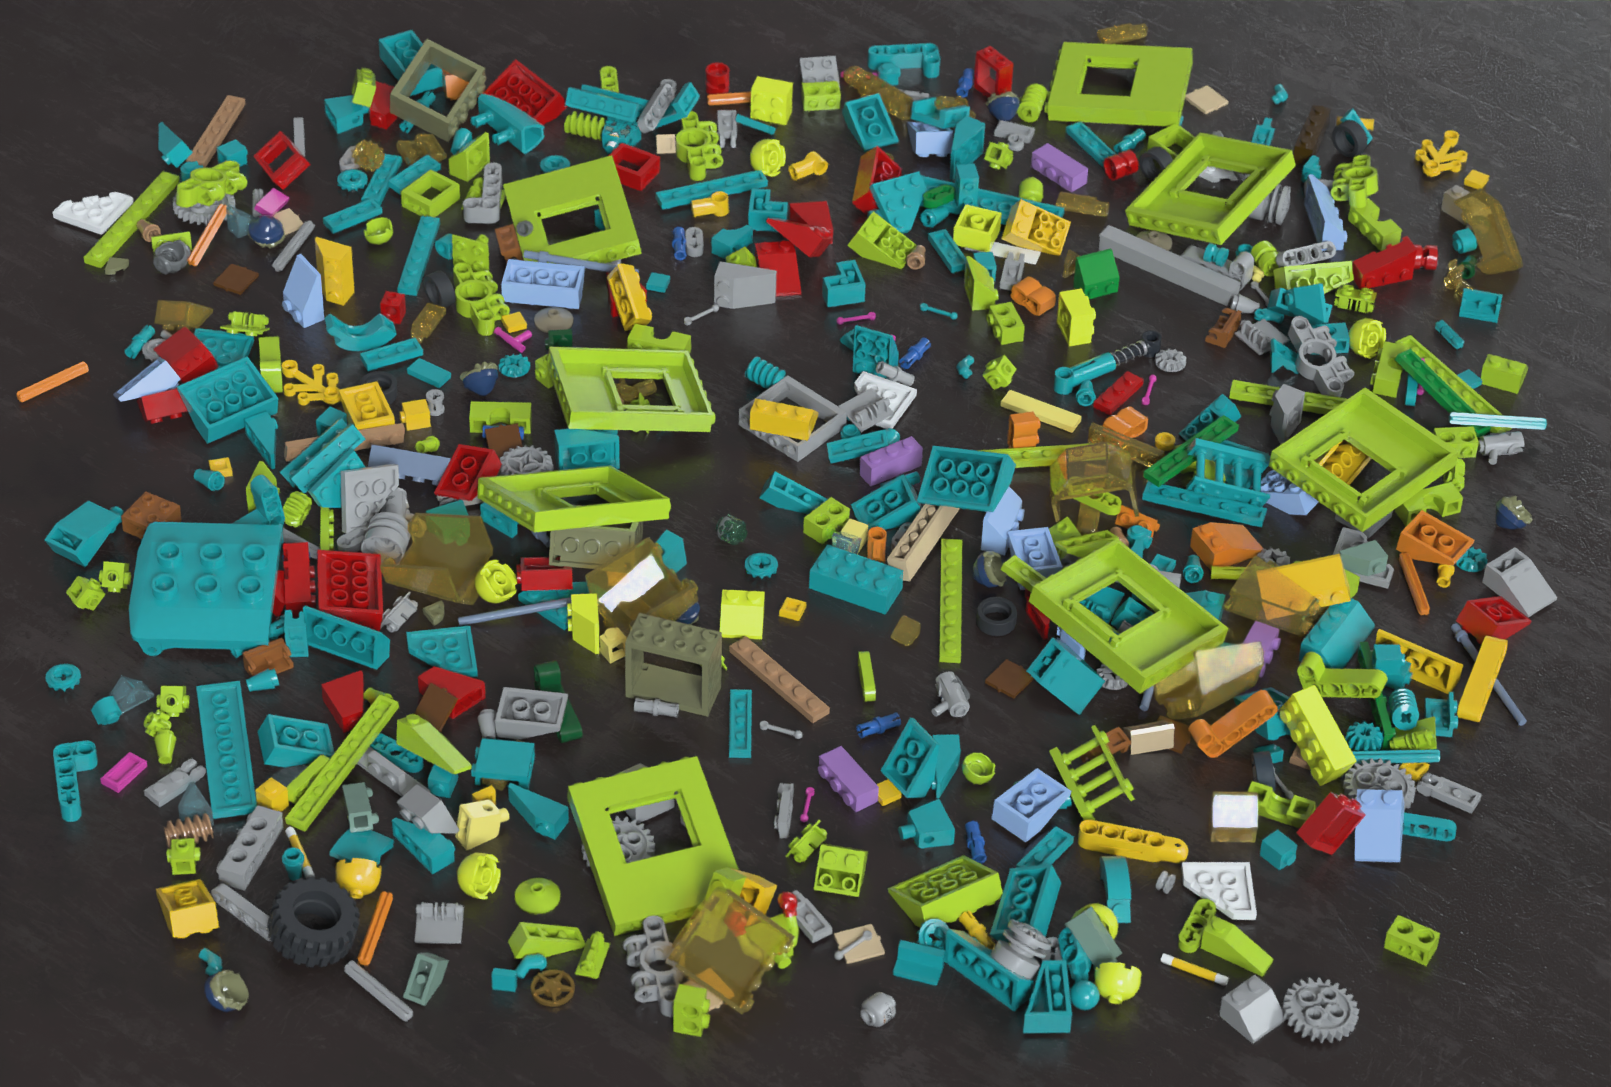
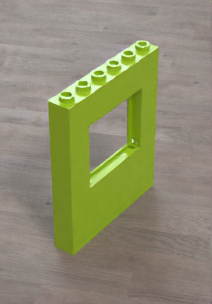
M1064 42L1062 49H1059V60H1056V70L1053 72V81H1051L1050 91H1048V102L1045 103V113H1048V120L1151 126L1180 124L1193 63L1192 48ZM1087 67L1136 69L1130 96L1081 94Z
M1199 133L1125 210L1129 225L1222 245L1296 166L1292 150ZM1207 166L1250 174L1228 199L1184 191Z
M612 155L503 185L515 230L517 224L521 221H530L533 225L532 233L525 237L520 236L516 230L524 261L538 262V260L524 258L525 250L539 253L540 251H545L551 255L604 264L642 254ZM598 204L606 230L548 245L541 219ZM538 212L541 213L540 217H537Z
M549 347L547 367L568 429L710 432L711 425L715 423V413L711 410V403L707 400L706 390H703L702 380H699L698 370L695 369L694 360L690 357L688 351ZM613 378L663 379L673 406L622 405Z
M1363 388L1274 449L1271 453L1269 467L1342 517L1352 526L1364 532L1453 468L1459 451L1367 388ZM1346 440L1392 473L1361 494L1314 460L1341 441Z
M612 466L478 478V499L533 532L669 519V511L671 509L670 498ZM596 494L610 503L575 507L561 498Z
M1119 539L1106 543L1099 550L1092 551L1088 556L1078 559L1074 564L1065 566L1058 573L1051 574L1047 579L1035 583L1031 588L1029 599L1031 604L1138 693H1142L1223 644L1229 629ZM1116 581H1119L1157 612L1119 635L1115 634L1079 604L1080 601Z
M697 756L692 758L684 757L679 761L670 763L663 762L658 766L649 768L642 767L628 773L620 772L615 776L607 778L599 777L594 781L586 783L578 782L568 787L567 799L614 936L644 929V920L649 916L661 917L664 924L698 916L714 871L726 867L738 870ZM676 798L693 847L626 863L610 814Z

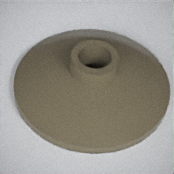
M1146 230L1136 236L1167 251H1170L1172 248V240L1166 233Z
M547 307L535 315L534 323L539 330L548 333V330L569 329L573 324V316L564 308Z

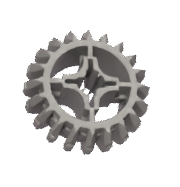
M526 445L524 447L517 446L516 449L510 448L509 452H504L503 457H500L502 463L499 470L500 476L553 471L551 456L547 454V451H542L541 447L535 449L534 445L531 447H526Z

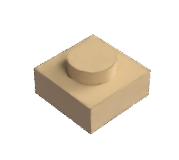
M675 134L656 135L657 154H676Z

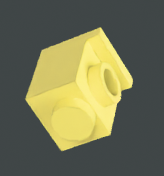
M618 627L609 628L603 635L599 636L601 646L599 651L610 664L625 657V641L627 638ZM617 647L619 650L613 652L612 648Z

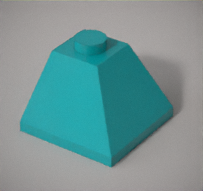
M1323 283L1286 290L1285 302L1288 305V310L1296 317L1302 316L1306 318L1310 325L1328 322Z

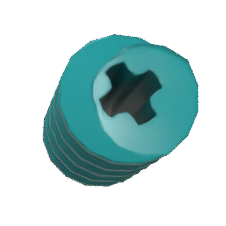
M758 356L752 359L745 371L746 378L761 385V387L767 388V390L786 376L784 370H780L777 366L773 367L771 363L767 364L766 360H761Z
M1407 688L1396 689L1391 693L1388 700L1393 724L1400 730H1411L1416 727L1419 718L1415 695Z

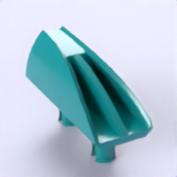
M481 94L479 96V115L471 117V123L473 126L476 125V128L486 123L494 128L498 133L493 134L492 138L494 143L497 142V145L509 141L526 154L534 149L545 137L543 131L545 126L519 108L491 95Z

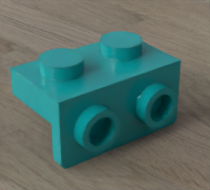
M1453 692L1448 693L1447 700L1425 698V719L1435 717L1436 736L1452 737L1453 729L1458 727V716H1454V713L1457 712V700H1454Z

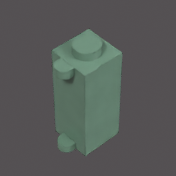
M365 782L343 785L344 805L351 833L372 830L373 824L379 821L378 815L371 813L368 797L373 795L372 789L366 788Z
M1092 907L1065 923V926L1071 929L1093 963L1094 970L1096 966L1099 969L1102 963L1118 962L1116 957L1122 954V952Z

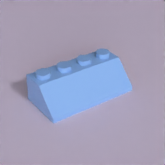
M1310 174L1308 175L1304 205L1317 242L1331 241L1335 245L1336 250H1343L1344 242L1347 241V233L1343 231L1342 219L1338 217V208L1334 206V199L1331 197L1329 189L1315 176Z
M508 259L501 283L502 296L505 302L579 309L585 267Z

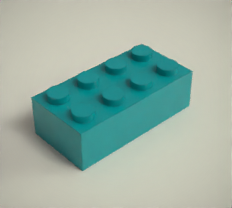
M412 30L379 39L380 58L399 81L423 44ZM430 64L411 95L443 86L442 69Z
M827 544L810 569L809 589L886 615L903 589L904 570Z

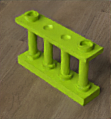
M1095 725L1091 728L1096 737L1067 754L1064 752L1062 754L1057 747L1049 751L1067 788L1071 791V797L1084 820H1095L1092 814L1095 812V809L1122 793H1125L1130 801L1134 800L1131 793L1134 788L1128 778L1124 779L1107 745L1110 742L1104 730L1100 732ZM1101 746L1104 753L1076 769H1070L1071 761L1095 747ZM1106 761L1109 762L1112 769L1084 785H1078L1077 781L1080 776ZM1114 777L1117 778L1120 785L1092 801L1085 800L1084 797L1087 796L1088 792Z

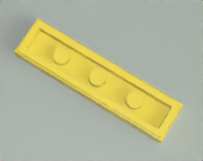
M1009 390L1001 401V407L1017 413L1034 411L1035 416L1039 417L1040 421L1071 433L1081 422L1082 416L1012 390Z

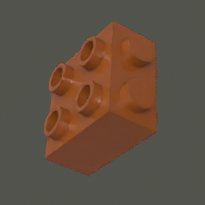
M146 491L121 516L123 531L143 539L147 526L153 522L182 521L180 505Z

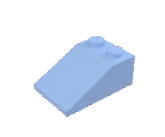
M907 122L910 141L915 154H918L920 157H928L929 154L945 157L947 154H951L953 131L950 128L942 129L923 122Z
M299 254L296 257L284 288V301H282L284 310L293 316L295 322H299L303 328H306L324 320L321 274Z
M159 357L113 395L119 401H126L172 390L179 385L180 377L166 360Z
M1048 527L1007 531L1011 557L1016 555L1045 578L1062 570V564ZM1018 583L1020 590H1025V587Z
M1037 768L995 799L992 820L1027 842L1041 831L1070 796L1071 791Z
M1357 789V801L1362 805L1360 809L1366 816L1355 828V861L1400 862L1404 817L1402 790Z

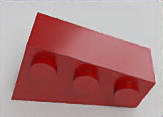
M1408 236L1402 238L1403 241L1400 243L1387 245L1383 251L1378 253L1374 251L1353 261V278L1360 290L1362 288H1373L1412 279L1417 248Z
M308 542L283 544L286 610H291L292 618L299 617L300 611L303 612L304 606L316 608V596L312 595V593H316L315 580H311V578H315V567L310 566Z

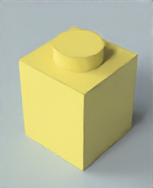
M849 519L839 533L838 548L858 555L867 542L868 525Z

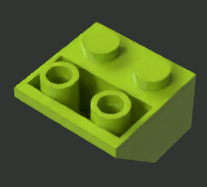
M821 844L814 890L859 897L868 851Z

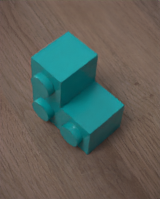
M752 188L748 225L756 231L778 232L766 220L768 218L787 220L788 202L770 201V189Z
M855 260L837 262L836 275L823 277L822 296L827 307L865 302V282Z

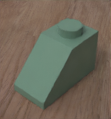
M1376 540L1339 551L1344 569L1350 572L1370 576L1386 570L1388 555Z
M429 952L418 953L403 998L426 1005L441 984L449 960Z

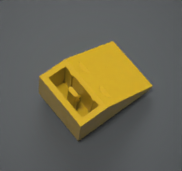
M1019 200L1011 208L1002 240L1018 247L1060 256L1071 222L1024 200Z

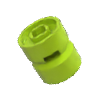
M1269 241L1259 242L1252 248L1250 254L1254 258V263L1264 272V275L1274 276L1273 270L1280 268L1276 262L1279 252L1276 251Z

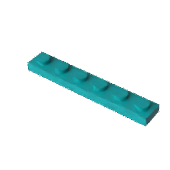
M761 170L656 192V200L661 209L690 204L693 200L710 198L713 193L718 191L731 195L749 191L752 188L767 187L768 180Z
M421 216L397 288L398 293L417 296L440 226V218Z
M1150 481L1146 484L1142 498L1145 501L1257 527H1262L1267 508L1196 493L1164 484L1157 487Z

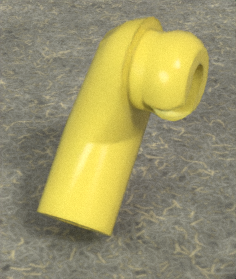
M1254 265L1252 280L1259 283L1264 278V272Z

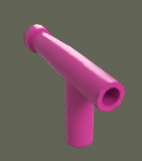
M500 327L494 330L496 335H499L520 353L525 350V346L521 343L532 337L529 330L515 338L504 332Z

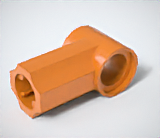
M873 527L868 532L867 558L885 564L887 533L881 527Z

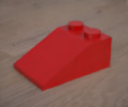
M768 218L766 220L767 223L809 257H820L833 240L829 235L830 232L823 226L818 227L781 218Z
M790 241L755 243L757 268L777 271L776 297L801 295L794 244Z
M186 326L153 349L159 357L167 361L180 377L179 382L181 384L210 373L219 367L211 352Z
M459 444L434 494L472 501L478 495V478L497 476L502 466L495 450Z
M1502 596L1468 600L1456 619L1461 628L1476 637L1477 642L1481 645L1486 635L1505 640L1531 623L1528 617Z

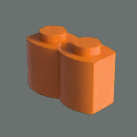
M1026 277L1012 286L1011 298L1017 304L1025 306L1032 314L1037 316L1055 306V293L1051 289L1042 286L1039 281L1032 277Z
M1131 406L1121 409L1117 415L1105 419L1102 434L1119 446H1123L1131 441L1133 437H1138L1147 430L1148 418Z
M1034 411L1011 414L1009 416L1007 435L1009 449L1036 447V444L1039 443L1037 430L1040 429L1039 417L1035 416Z

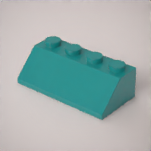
M1352 598L1349 602L1330 605L1302 641L1299 661H1302L1307 652H1315L1321 656L1325 668L1344 669L1359 649V643L1366 640L1375 628V624L1361 604Z
M308 606L303 607L309 646L376 670L389 658L390 639L381 632Z
M1052 864L1010 869L990 933L992 938L1010 942L1003 935L1005 929L1011 930L1008 927L1010 920L1028 924L1046 937L1061 886V881Z
M949 929L946 934L945 962L1013 1011H1016L1031 998L1034 986L1032 979L1018 975L1000 964L991 956L992 950L979 943L976 938L971 937L964 931Z

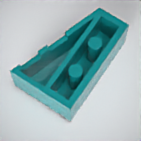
M1043 960L1028 1009L1025 1013L1023 1033H1070L1072 1011L1066 960Z

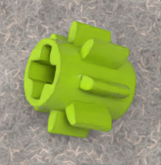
M157 710L156 713L150 712L144 720V727L147 728L145 732L155 737L158 731L170 730L171 722L168 721L170 716L160 710Z

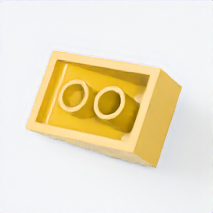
M377 381L339 390L340 399L347 414L348 424L352 423L358 430L395 424L394 415Z
M201 879L156 889L168 929L173 938H186L192 933H208L214 928H219L215 901Z

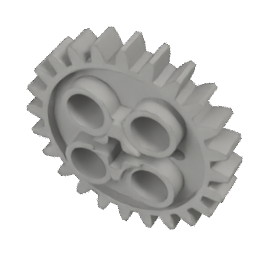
M226 194L221 201H215L210 206L197 203L191 207H180L176 204V197L173 198L174 214H178V218H183V221L190 220V224L197 222V225H199L201 222H204L207 225L219 204L228 207L225 220H228V216H232V212H235V199L233 195Z
M1370 759V763L1362 760L1361 766L1355 763L1354 769H1349L1348 774H1345L1343 789H1345L1344 795L1348 796V799L1354 798L1355 800H1357V789L1402 790L1405 812V808H1410L1411 803L1414 801L1415 781L1411 780V774L1405 775L1406 769H1398L1399 764L1391 766L1390 760L1384 764L1382 759H1379L1378 763Z
M616 816L615 821H612L626 863L654 857V836L650 835V830H644L643 823L637 826L636 819L630 823L628 822V817L620 821L619 816ZM582 844L583 860H587V866L589 867L590 863Z
M1309 978L1307 984L1300 980L1299 985L1293 984L1292 989L1287 990L1283 1000L1282 1011L1285 1012L1284 1019H1289L1288 1026L1295 1025L1294 1032L1301 1030L1303 1038L1310 1035L1311 1041H1314L1317 1037L1321 1043H1323L1324 1038H1327L1332 1043L1334 1037L1341 1041L1342 1035L1348 1037L1349 1032H1353L1358 1020L1359 1009L1356 1008L1357 1002L1352 1001V994L1345 995L1346 988L1339 990L1338 983L1332 986L1330 985V980L1322 983L1320 978L1317 979V982H1313Z

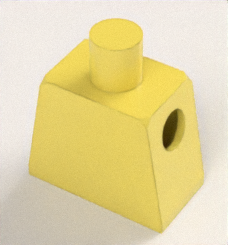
M491 800L460 805L457 822L460 831L456 833L455 837L466 850H470L496 838L499 834L500 823L509 820V813L506 808L498 809Z

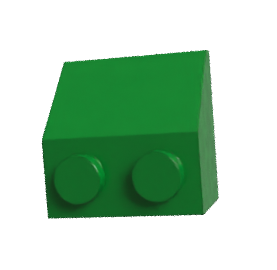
M1111 248L1076 257L1074 289L1082 288L1085 296H1088L1089 299L1118 292L1119 273Z

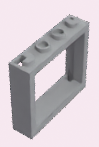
M789 376L780 380L756 397V399L778 403L787 397L804 408L819 412L818 417L827 423L811 433L808 441L802 440L797 443L786 436L750 430V410L755 399L739 409V425L742 428L750 431L797 462L839 433L847 421L846 411Z

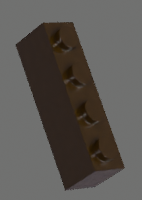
M1313 104L1294 147L1293 157L1295 164L1304 166L1312 155H1316L1329 126L1331 108Z

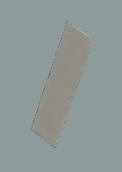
M994 242L990 251L993 252L994 256L1007 258L1008 253L1013 252V260H1019V256L1022 253L1025 254L1024 261L1031 264L1037 263L1041 253ZM966 247L964 248V249L970 250V251L983 252V251H979V250H975V249H970V248H966Z

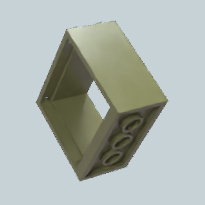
M426 39L390 94V113L449 142L450 138L454 137L455 132L459 130L458 126L460 123L465 122L469 109H473L476 105L477 97L483 94L486 87L484 85L486 80L485 68ZM430 64L469 82L447 117L409 98Z
M643 521L551 531L549 565L633 572L642 551ZM624 561H628L630 566H623Z
M639 613L625 641L626 697L632 699L637 697L647 700L660 699L662 702L679 704V710L708 717L721 688L722 632ZM644 651L702 665V676L644 663Z

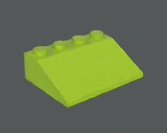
M964 855L888 888L889 894L913 923L920 928L922 927L921 924L928 921V919H939L945 923L954 922L964 912L971 911L974 913L978 908L994 904L996 900L1001 899L1003 894L998 872Z

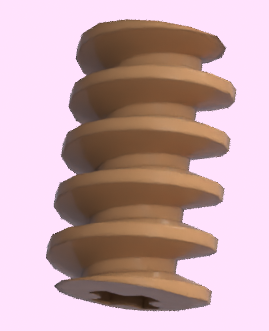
M203 813L202 820L198 815H194L193 822L189 817H185L184 824L180 819H176L175 826L171 821H167L166 828L164 827L168 849H171L172 839L194 838L195 843L198 844L200 836H202L205 842H207L209 834L213 838L211 822L207 813Z

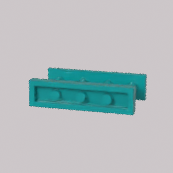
M582 84L581 89L568 88L565 106L636 122V118L640 117L650 100Z
M340 418L286 465L280 473L292 487L296 485L305 494L349 449L354 450L366 439L352 423L347 425Z
M1195 438L1189 445L1187 455L1195 456L1197 463L1196 476L1187 485V490L1263 507L1270 499V494L1261 492V473L1269 466L1271 456ZM1205 459L1215 462V481L1204 478ZM1224 464L1234 466V485L1223 483ZM1242 468L1253 471V490L1242 488Z

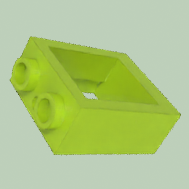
M1175 123L1149 136L1147 151L1154 146L1161 147L1174 160L1178 155L1167 147L1176 143L1185 149L1195 136Z
M429 170L401 191L402 207L426 217L438 216L460 199L459 184L433 170ZM431 187L442 192L432 200L421 196Z

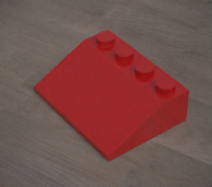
M516 59L483 92V94L497 97L512 104L542 125L556 119L568 107L565 106L566 101L559 92Z
M317 550L318 610L380 631L383 616L381 554Z

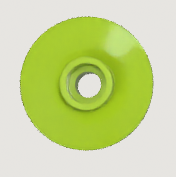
M532 878L522 882L517 887L515 901L525 912L543 914L553 910L558 905L560 890L551 880Z

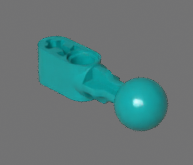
M1066 927L1061 931L1058 941L1062 960H1066L1071 978L1075 980V984L1070 990V999L1076 1008L1089 1010L1096 1006L1100 997L1098 987L1088 980V972L1092 962L1071 929Z

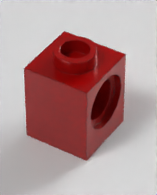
M386 291L380 303L381 314L393 323L401 324L406 313L405 294Z

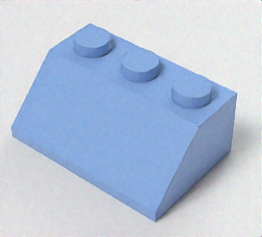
M1010 487L1006 490L994 512H986L983 520L981 550L994 551L1005 555L1007 549L1010 548L1007 531L1019 529L1018 521L1023 520L1025 510L1022 509V499Z

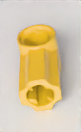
M813 151L808 153L804 160L790 165L788 171L791 178L795 181L812 173L822 175L827 170L828 163L818 153Z
M718 191L713 193L710 198L691 201L693 216L697 217L714 214L718 217L726 216L729 213L727 193Z

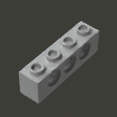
M257 805L254 812L248 815L245 826L238 831L235 842L228 847L225 858L218 863L217 873L219 874L220 883L245 891L284 828L282 812Z

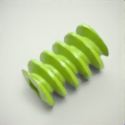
M1031 84L1026 88L1017 111L1018 116L1023 121L1030 123L1038 119L1048 95L1044 86Z
M574 111L572 115L567 116L564 129L566 133L571 132L573 135L578 133L579 136L585 135V137H592L595 140L599 138L601 141L605 120L604 117H601L598 122L597 116H594L591 120L590 114H587L586 118H584V113L582 112L577 117V112Z

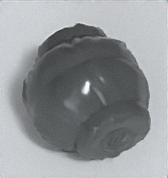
M181 240L165 242L154 252V266L163 274L178 272L187 265L191 250Z

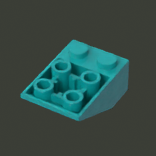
M856 325L854 332L853 372L861 374L865 371L889 380V377L877 373L876 367L880 361L893 367L898 366L899 353L893 335Z
M87 501L57 522L45 538V541L55 553L86 567L121 516Z
M1053 637L1027 670L1039 684L1079 715L1105 683V680L1066 643Z

